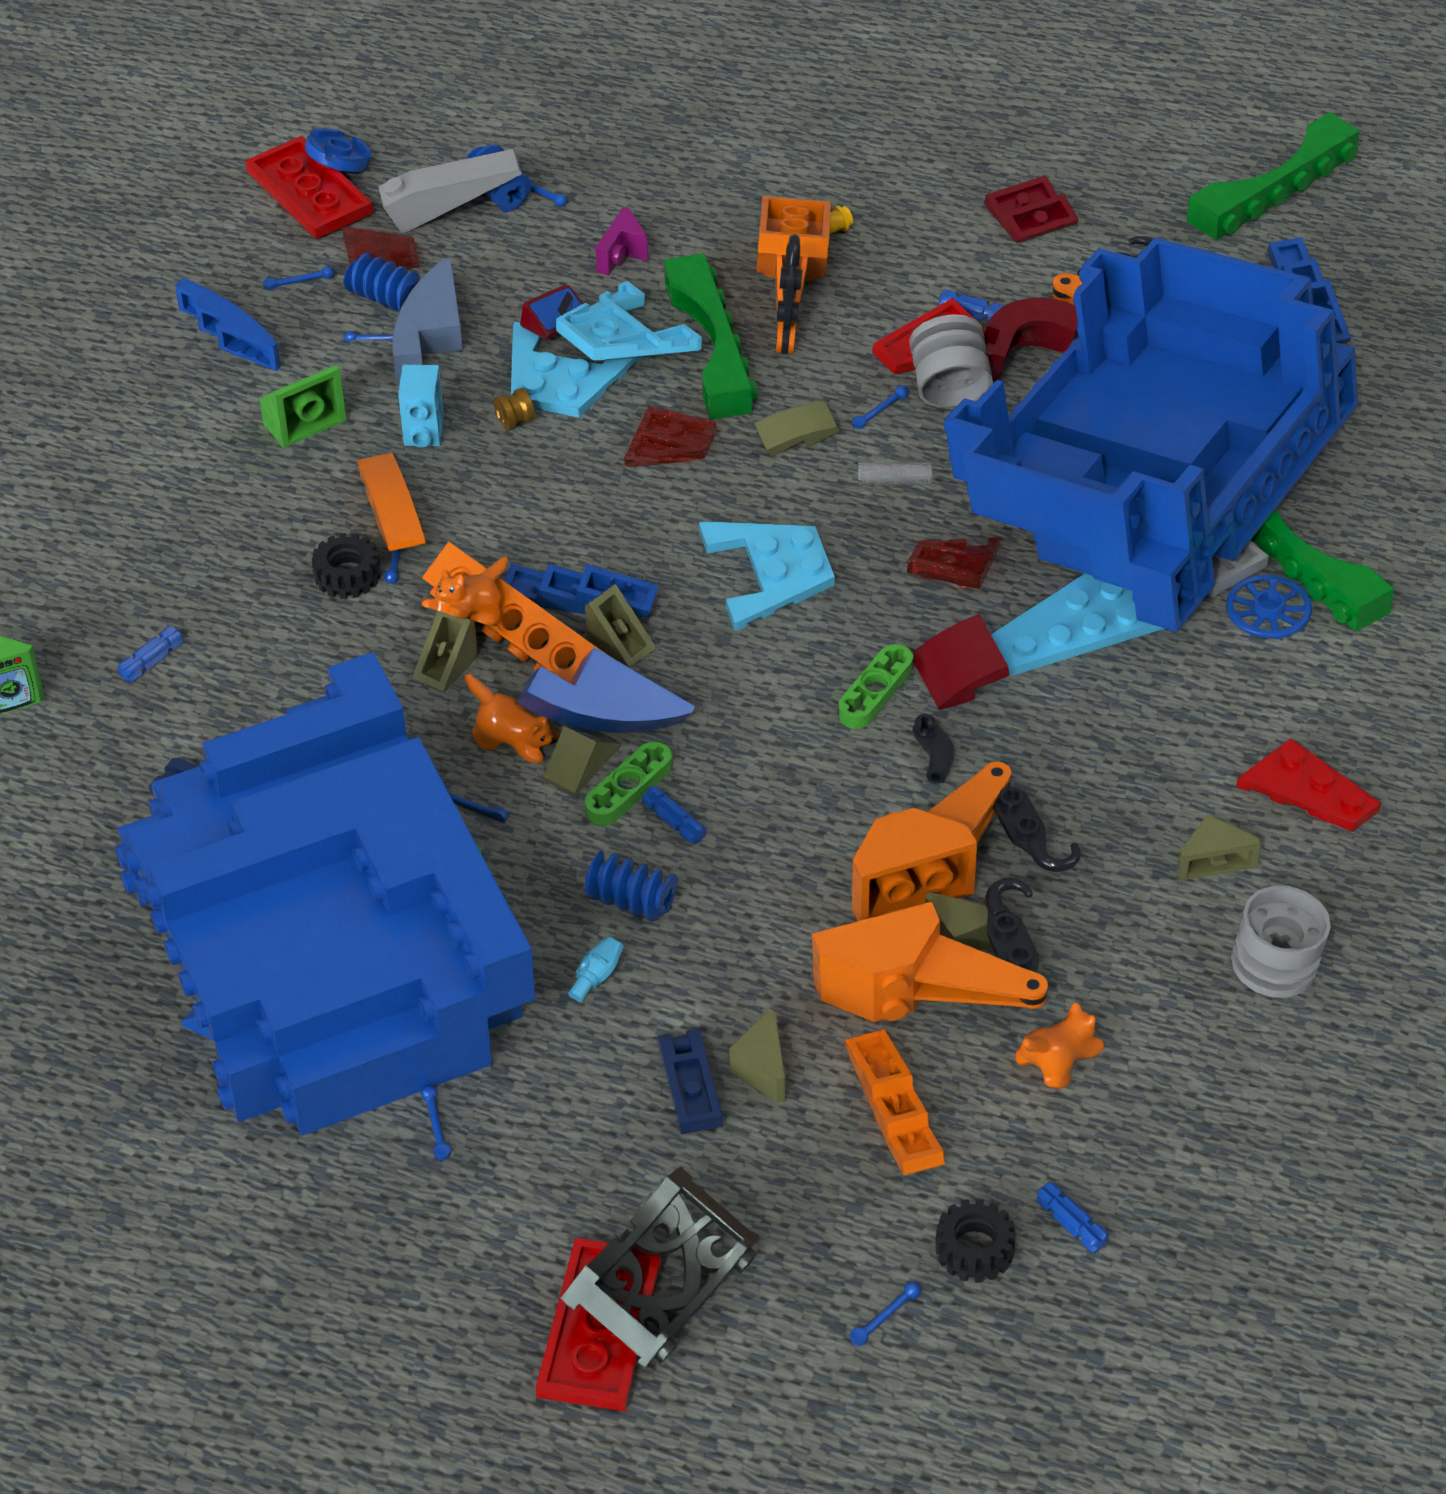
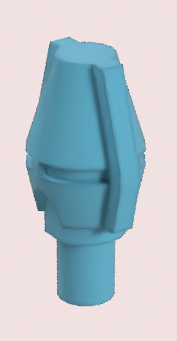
M607 937L588 951L576 970L577 981L568 992L569 997L582 1002L591 988L595 989L603 983L614 971L624 945L614 938Z

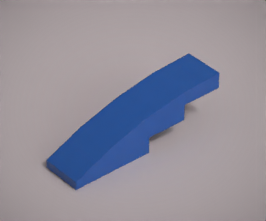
M1299 237L1269 243L1267 253L1273 268L1311 278L1313 305L1334 310L1336 343L1350 342L1351 336L1330 280L1323 279L1316 258L1310 259L1303 238Z
M182 278L175 285L179 310L197 317L200 330L217 336L220 349L275 371L281 367L277 342L256 320L237 305L185 278Z
M511 563L504 579L506 583L540 607L586 614L585 605L610 586L616 584L637 617L649 616L659 587L656 584L588 564L582 574L548 564L546 572L542 573Z

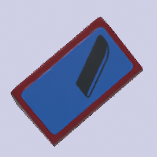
M565 284L526 301L522 308L520 326L547 340L559 334L556 331V318L583 303L573 289Z

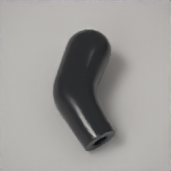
M921 714L915 718L912 732L915 739L930 757L926 777L929 781L944 783L954 760V745L945 732L936 724L935 718L932 715Z

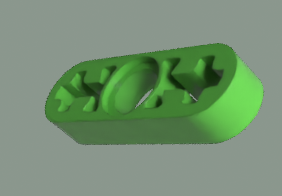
M891 644L881 649L839 700L838 716L843 725L859 729L868 726L912 673L913 653L909 648L900 644ZM889 662L895 663V664L891 667V673L888 672V670H889ZM871 683H881L886 688L875 692L867 689L866 686ZM861 699L864 700L863 711L857 710V708L861 705Z
M648 742L639 747L586 795L585 814L587 819L591 823L601 826L616 822L642 798L649 787L657 785L670 773L672 769V753L670 748L661 742ZM647 759L653 760L647 765ZM628 779L639 783L633 789H623L618 784ZM610 802V808L604 807Z

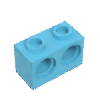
M403 365L398 397L404 446H440L444 411L439 365Z

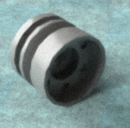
M965 315L940 316L922 323L913 331L909 338L913 364L916 368L915 374L919 396L926 404L940 408L958 406L964 398L978 401L980 396L993 385L989 358L986 355L983 328L976 319Z
M1270 886L1255 892L1246 902L1231 954L1233 971L1240 981L1254 992L1269 997L1289 998L1303 993L1314 983L1331 928L1327 910L1311 894L1291 886Z

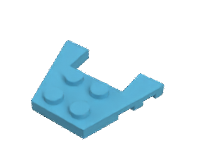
M629 281L619 284L618 292L612 295L609 291L599 295V302L589 307V304L584 303L556 318V331L592 360L701 350L702 337L685 324L652 332L626 311L643 307L645 301V294Z
M514 322L511 395L515 389L523 388L528 393L534 409L580 417L606 393V389L614 381L624 377L627 374V370L635 362L639 363L644 356L605 359L603 364L587 362L584 359H572L556 356L549 352H537L544 338L520 326V322Z
M699 522V532L707 554L740 547L746 548L761 590L759 593L726 599V609L734 631L747 627V623L759 617L764 619L775 614L776 609L791 602L796 604L835 585V576L815 526Z

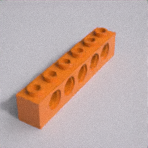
M448 542L422 578L433 586L429 593L436 597L435 592L443 569L448 570L452 577L458 574H462L465 577L480 575L487 568ZM498 577L494 582L501 594V616L495 625L489 626L485 624L481 631L498 644L503 638L510 642L507 650L524 663L529 657L537 662L533 667L534 670L541 666L571 683L582 659L594 647L598 650L600 649ZM520 621H522V623L520 624V626H519L517 629H515L516 625H517ZM548 640V643L541 649L542 644ZM575 658L574 663L567 668L570 661Z

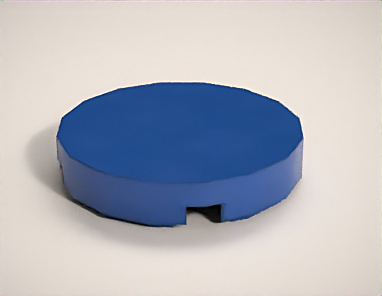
M329 128L311 131L304 147L307 154L315 161L329 168L346 172H358L366 169L372 153L367 144L361 139L352 136V139L349 140L343 137L344 133L340 130Z

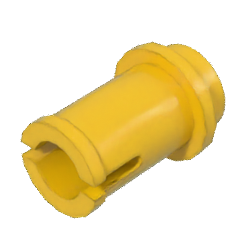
M837 205L833 207L832 212H830L829 235L840 230L848 231L849 226L853 225V216L846 206L840 207Z

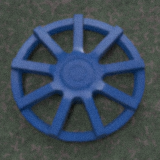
M1258 575L1240 581L1231 589L1227 596L1226 610L1229 619L1237 627L1245 631L1246 634L1263 638L1282 639V637L1293 635L1305 628L1311 618L1312 604L1304 589L1295 582L1280 576ZM1270 581L1269 590L1259 592L1253 585V582ZM1277 582L1293 588L1284 596L1275 591ZM1243 586H1246L1255 597V600L1241 598L1236 593ZM1298 594L1302 596L1305 602L1302 606L1285 605L1286 601ZM1233 602L1251 606L1252 609L1235 612ZM1285 612H1305L1300 621H1296L1285 614ZM1251 615L1258 616L1252 625L1247 624L1241 619ZM1276 619H1282L1292 626L1279 629ZM1264 620H1268L1272 630L1259 629V626Z

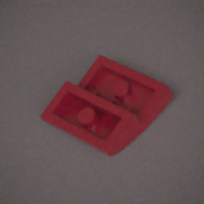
M1046 175L986 194L984 200L987 209L1017 243L1077 224L1079 220L1065 195L1056 194Z
M980 614L943 630L913 652V663L938 710L972 701L975 699L974 689L1010 676L1008 665Z

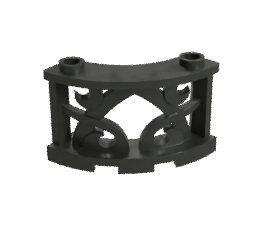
M681 1166L665 1178L630 1220L629 1223L635 1229L632 1232L626 1229L617 1240L614 1238L583 1268L560 1298L573 1310L579 1305L586 1309L641 1357L637 1364L643 1369L654 1358L661 1364L678 1345L674 1337L718 1289L734 1269L741 1274L757 1255V1252L752 1247L760 1236L754 1231L751 1232L692 1181L694 1177ZM681 1193L706 1214L696 1223L693 1222L692 1216L680 1196ZM713 1222L717 1223L736 1240L734 1247L721 1257L714 1256L711 1252V1246L718 1243L721 1236L711 1235L704 1238L700 1243L697 1234ZM657 1228H663L667 1233L666 1239H668L676 1230L678 1237L666 1243H659L654 1239L653 1231ZM636 1248L647 1255L664 1256L682 1248L684 1260L683 1291L667 1296L638 1294L642 1286V1270L637 1258L631 1251ZM701 1270L707 1273H715L699 1292ZM617 1271H625L631 1276L632 1284L629 1292L623 1290L627 1280H619L615 1274ZM630 1308L639 1311L637 1318L628 1312ZM682 1310V1312L669 1324L668 1317L665 1313ZM645 1321L655 1324L657 1327L656 1335L644 1326Z

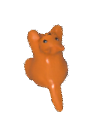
M507 556L501 557L480 575L464 577L462 574H458L452 577L448 570L443 569L435 592L436 597L423 599L421 606L455 617L469 618L489 626L495 625L501 616V594L494 581L505 571L509 559Z
M466 674L464 679L468 689L481 702L477 711L476 724L472 729L473 739L478 746L485 750H495L501 744L506 743L512 746L523 759L536 764L542 762L544 756L539 748L549 745L552 740L558 739V730L550 726L547 718L534 716L516 704L517 700L514 697L503 693L494 694L472 674Z
M1073 1003L1067 1017L1063 1021L1047 1028L1032 1030L1024 1036L1021 1046L1015 1052L1016 1062L1022 1067L1031 1065L1039 1067L1043 1073L1044 1084L1050 1088L1063 1089L1067 1087L1072 1078L1070 1072L1074 1062L1078 1059L1094 1057L1104 1049L1103 1040L1093 1037L1095 1033V1016L1082 1011L1078 1003Z

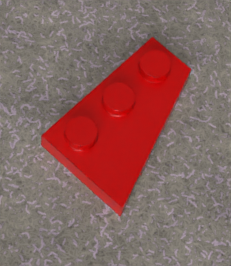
M951 298L875 342L872 353L895 375L913 371L916 368L913 364L909 338L917 327L928 320L940 316L965 315L971 318L974 317Z
M1291 738L1237 778L1236 787L1249 792L1252 789L1270 796V800L1282 805L1285 802L1307 810L1308 815L1352 832L1380 811L1381 802Z

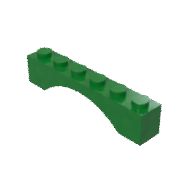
M1327 113L1307 125L1306 136L1300 149L1280 167L1249 179L1213 182L1189 196L1187 222L1216 241L1226 234H1234L1244 223L1251 219H1258L1264 211L1274 205H1281L1288 196L1298 190L1304 191L1311 182L1321 176H1328L1334 168L1342 163L1351 162L1358 153L1360 130L1333 113Z
M704 253L664 259L665 287L671 305L696 320L708 333L715 347L709 363L702 371V397L710 420L752 413V400H757L756 384L754 379H748L749 367L746 356H740L741 344L738 333H732L733 321L730 310L724 311L725 297L722 288H716L718 282L715 267H709Z
M1276 509L1253 536L1252 540L1269 556L1268 558H1274L1283 567L1285 574L1290 579H1297L1307 588L1313 600L1323 602L1332 611L1334 618L1339 623H1346L1355 632L1391 613L1394 593L1392 586L1368 566L1339 560L1311 547L1290 530Z

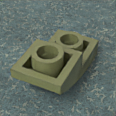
M825 401L796 406L754 423L770 456L777 455L804 441L807 447L812 446L839 432V428Z

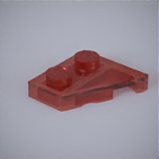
M342 227L349 265L353 261L358 260L362 254L368 252L373 254L374 258H383L386 263L389 261L395 263L397 267L403 266L407 269L420 267L414 237Z
M648 406L624 457L625 466L637 467L705 459L717 432L716 422Z
M988 538L987 545L966 546V539H950L948 541L919 540L908 560L907 573L919 575L925 579H936L953 583L963 588L980 589L999 550L1000 538Z

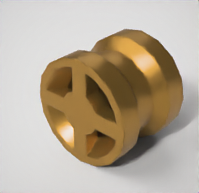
M518 388L510 396L500 395L494 398L493 404L496 416L506 431L514 429L517 423H530L535 420L534 407L525 389Z

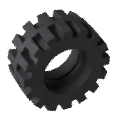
M341 533L340 538H335L333 535L328 537L327 543L321 541L318 544V549L313 551L312 566L316 586L319 585V590L323 593L327 591L328 596L334 598L336 594H339L340 599H347V595H352L353 598L359 597V592L367 594L370 592V586L375 587L378 584V579L381 576L379 554L374 542L370 543L369 538L364 536L362 539H359V534L352 533L351 537H347L346 533ZM351 562L358 564L350 569L334 568L342 563Z
M969 1199L961 1201V1207L959 1208L953 1204L948 1207V1214L942 1213L939 1224H937L935 1247L938 1261L942 1267L947 1265V1273L954 1276L957 1272L960 1273V1280L967 1282L969 1277H974L975 1283L983 1282V1276H987L991 1281L997 1278L998 1271L1003 1274L1008 1269V1264L1013 1261L1016 1242L1015 1225L1013 1220L1009 1221V1214L1004 1209L998 1212V1205L993 1202L986 1206L983 1199H976V1204H970ZM975 1231L990 1236L994 1243L987 1248L975 1250L962 1246L957 1239L964 1233Z

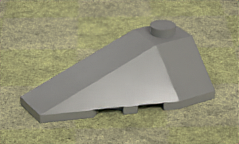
M514 149L408 171L398 177L391 178L378 187L383 208L402 233L411 231L516 178L522 172Z

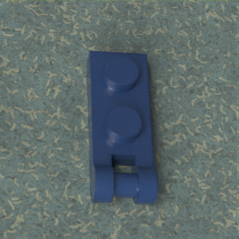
M700 1029L687 1030L686 1035L671 1037L670 1034L657 1036L658 1048L680 1133L686 1134L723 1127V1116Z

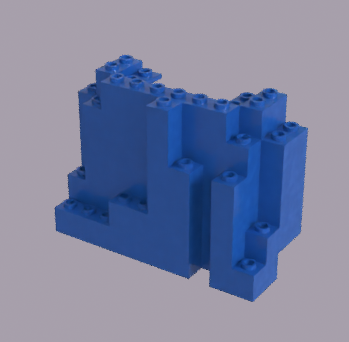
M1155 237L1144 250L1140 251L1137 258L1098 248L1088 261L1082 264L1079 273L1082 285L1077 287L1073 297V303L1076 306L1077 333L1079 336L1071 342L1063 355L1054 361L1048 372L1040 381L1034 384L1032 390L1014 407L1009 416L1004 382L996 380L980 396L977 402L964 398L947 415L944 420V430L947 434L953 478L967 482V493L970 498L972 513L1034 532L1038 559L1092 575L1093 579L1133 591L1132 600L1135 602L1137 620L1178 632L1215 585L1212 556L1234 561L1358 406L1355 347L1336 343L1334 310L1313 305L1311 278Z
M374 652L328 667L330 684L324 687L326 696L285 709L286 715L203 742L205 760L199 762V767L151 783L154 799L148 801L152 816L118 827L121 844L115 846V851L122 869H126L120 871L127 894L135 893L141 907L151 904L153 910H150V915L158 934L165 932L168 938L167 941H164V946L172 966L179 963L182 972L178 973V977L186 997L194 995L197 1002L192 1007L198 1025L201 1029L208 1027L215 1042L218 1060L212 1061V1067L219 1083L216 1089L224 1110L232 1108L238 1123L281 1107L286 1123L288 1125L295 1123L300 1135L303 1136L421 1092L426 1086L434 1087L490 1066L492 1062L489 1030L522 1018L521 1005L535 1000L532 948L420 738L408 739L403 706Z

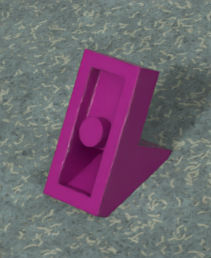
M622 207L595 247L597 273L610 275L616 265H622L625 256L648 261L647 236L629 208Z

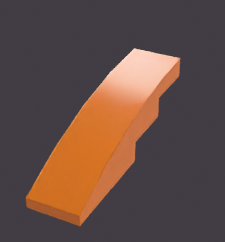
M393 453L357 460L359 473L365 484L367 497L374 511L378 530L388 550L394 551L426 544L413 501Z
M885 1029L846 1039L845 1047L883 1137L902 1174L905 1176L945 1165L944 1151L929 1127L928 1112L913 1089L912 1074Z

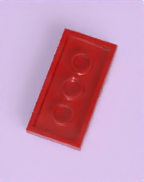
M302 135L245 160L246 171L315 239L373 214L372 202L339 170L329 168L315 161L307 154L304 149L306 139Z
M575 1238L536 1384V1398L626 1412L639 1356L581 1305L573 1310L560 1299L583 1268L609 1244L608 1242ZM634 1248L631 1252L640 1264L643 1278L638 1294L654 1296L662 1265V1256L647 1255ZM617 1271L615 1274L619 1280H627L623 1290L629 1292L632 1284L631 1276L625 1271ZM630 1308L628 1312L637 1318L639 1311Z

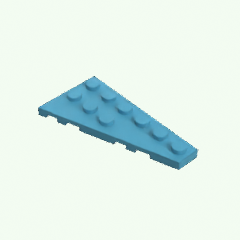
M1085 573L992 633L991 636L1008 665L1009 675L1013 676L1164 628L1137 620L1135 602L1132 600L1133 591L1093 579L1092 575Z

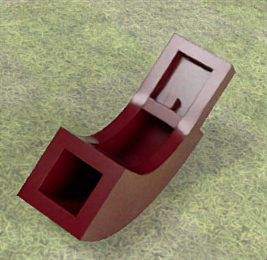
M1027 298L1011 302L1000 308L989 320L984 333L986 355L989 358L992 380L995 382L999 379L1007 356L1017 348L1040 346L1054 351L1065 352L1073 341L1077 330L1076 306L1072 303L1050 298Z

